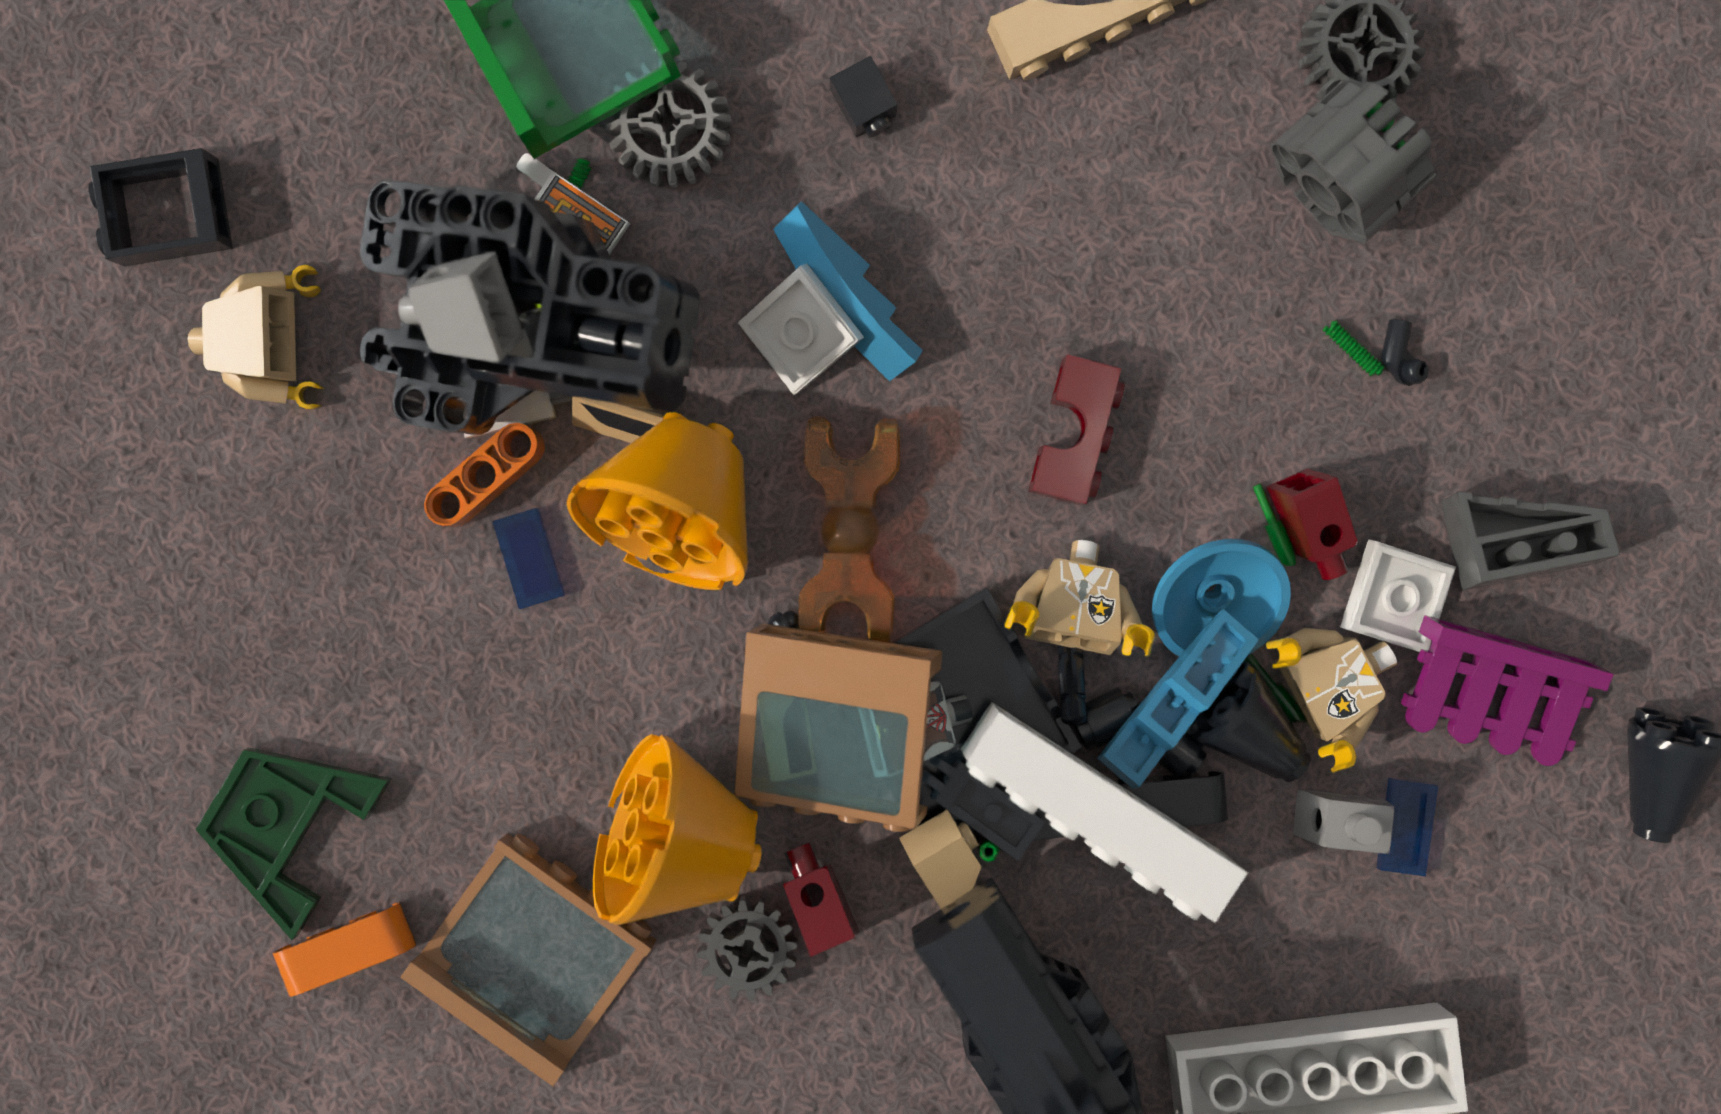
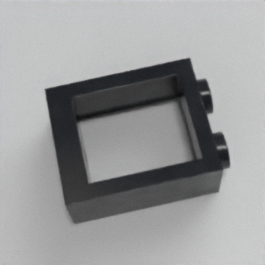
M203 148L90 166L93 182L89 183L88 191L90 200L98 212L100 228L96 230V240L100 251L105 255V259L125 267L233 249L219 160ZM187 175L197 237L133 247L123 186Z

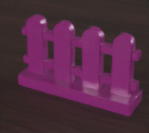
M1424 615L1418 632L1430 639L1432 643L1429 651L1420 649L1417 660L1424 663L1413 694L1404 693L1401 704L1408 707L1405 714L1406 722L1418 732L1424 733L1432 730L1436 726L1439 716L1449 719L1447 725L1449 735L1459 743L1468 744L1473 742L1478 737L1481 728L1491 730L1489 743L1499 753L1503 755L1515 753L1520 748L1523 739L1532 741L1530 750L1533 758L1544 766H1552L1561 760L1565 750L1573 752L1577 741L1570 738L1581 707L1590 709L1594 699L1587 694L1589 687L1608 691L1614 674L1585 659ZM1463 652L1473 654L1471 662L1461 660ZM1506 664L1516 666L1513 674L1503 671ZM1456 672L1465 674L1466 677L1455 706L1445 704ZM1548 675L1557 678L1555 685L1545 683ZM1498 684L1508 686L1497 716L1486 715ZM1540 695L1549 697L1538 728L1529 727L1528 725Z

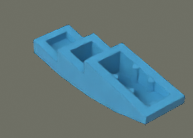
M801 201L773 230L794 267L797 269L801 265L808 264L864 336L855 347L891 381L914 364L923 350L890 320L896 307L863 277L870 265Z
M1224 609L1219 611L1148 693L1097 759L1132 789L1140 787L1164 753L1176 746L1199 713L1211 706L1259 639Z

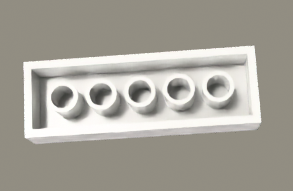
M993 702L990 703L961 748L967 761L965 765L970 769L968 772L975 778L992 788L998 781L1007 787L1005 791L1011 795L1009 799L1031 814H1034L1037 808L1046 812L1045 817L1051 821L1050 825L1058 832L1075 841L1078 835L1086 838L1084 842L1092 848L1091 852L1113 867H1116L1119 861L1125 864L1124 868L1132 874V879L1155 894L1160 887L1165 890L1163 893L1173 900L1172 904L1195 920H1198L1200 915L1203 914L1216 922L1248 874L1226 853Z
M1437 1002L1165 1035L1174 1114H1450L1468 1111L1457 1017Z

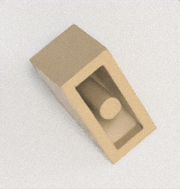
M947 809L899 838L912 865L941 909L947 905L950 908L956 905V899L973 889L981 870V865L972 850L980 845L968 824L962 822L957 825Z

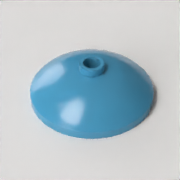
M1222 539L1205 543L1181 556L1161 578L1152 601L1153 623L1165 646L1180 657L1219 611L1224 609L1259 639L1249 653L1251 654L1269 641L1283 623L1290 605V581L1284 567L1276 556L1257 543L1242 539ZM1216 584L1212 591H1206L1210 586Z

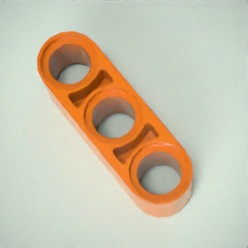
M510 423L501 428L428 492L424 501V509L428 518L435 524L449 527L462 526L469 522L541 459L545 449L544 439L541 434L534 428L521 423ZM526 433L531 440L530 450L525 456L516 458L511 451V442L516 435ZM490 463L495 469V480L487 488H482L476 481V473L480 466ZM454 493L460 501V508L454 517L448 519L442 512L441 504L445 496Z
M400 902L393 903L392 907L379 913L373 911L350 920L349 924L336 930L332 927L307 937V940L295 946L289 944L273 952L272 954L289 997L343 978L414 948L416 942Z

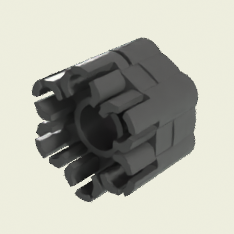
M1341 80L1305 115L1271 144V150L1279 172V179L1287 187L1297 177L1301 188L1294 194L1295 197L1332 236H1340L1362 244L1371 239L1437 177V174L1432 172L1434 167L1430 159L1426 156L1430 153L1432 141L1423 128L1397 152L1393 149L1417 127V123L1412 119L1403 116L1381 137L1378 135L1401 112L1394 99H1389L1367 120L1364 119L1363 116L1388 94L1383 87L1376 83L1368 84L1361 89L1352 82L1347 84L1346 80Z

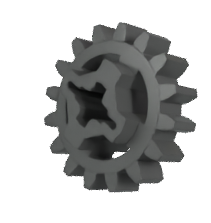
M741 896L739 906L736 909L728 901L723 902L721 906L722 917L712 912L708 915L707 922L713 929H701L698 939L708 943V945L698 948L697 958L708 959L709 961L705 964L701 973L703 976L712 974L717 976L713 987L716 991L725 984L730 986L731 999H735L740 990H746L749 1001H754L756 989L762 988L770 996L773 994L772 981L774 979L782 984L787 982L788 974L783 967H795L796 957L787 953V951L797 948L798 939L786 937V934L793 929V923L791 920L782 923L778 921L782 909L779 906L773 908L770 912L764 910L765 898L760 897L756 906L751 907L746 896ZM748 919L746 925L735 931L723 930L734 921ZM763 924L768 926L774 933L778 946L767 940L762 931ZM745 940L754 942L753 950L755 951L751 952L750 957L741 955L742 949L740 946H743ZM718 954L725 955L733 968L732 972L723 965ZM760 967L768 969L760 975L748 977L750 972Z

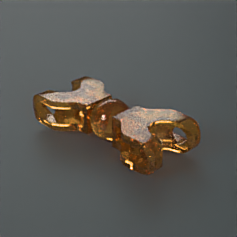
M811 416L806 427L804 464L810 475L823 486L826 497L825 506L831 508L823 518L821 526L822 541L830 553H824L822 569L818 575L805 584L799 594V629L825 633L829 610L838 602L848 601L857 604L865 613L869 640L890 643L893 634L895 596L887 583L876 574L874 570V555L868 554L877 544L879 536L878 520L870 509H876L878 492L893 480L900 469L899 424L896 418L880 420L875 426V436L871 450L862 458L848 460L842 458L835 451L833 427L830 422L823 416Z

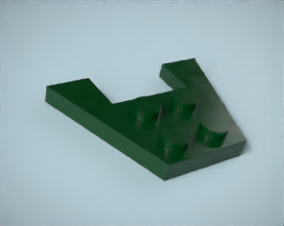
M247 748L240 754L197 826L196 831L291 940H294L299 936L320 901L321 896L282 873L326 799H329L359 818L366 820L370 817L392 778Z

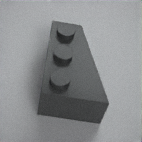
M1459 491L1441 501L1446 529L1462 590L1595 565L1620 555L1608 509L1551 502L1540 504L1517 501L1518 498L1509 497L1490 498L1474 496L1473 493Z

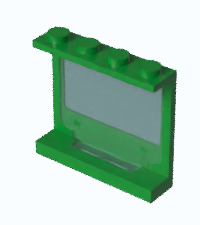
M444 0L517 135L533 159L538 158L681 77L674 60L681 53L668 29L665 28L659 32L654 22L660 18L651 0H481L472 6H469L466 0Z

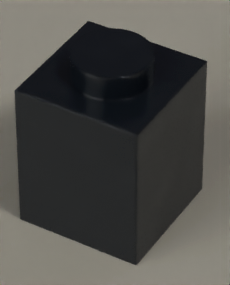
M871 55L830 77V90L855 137L865 132L868 137H874L893 125L891 118L896 116L897 103Z

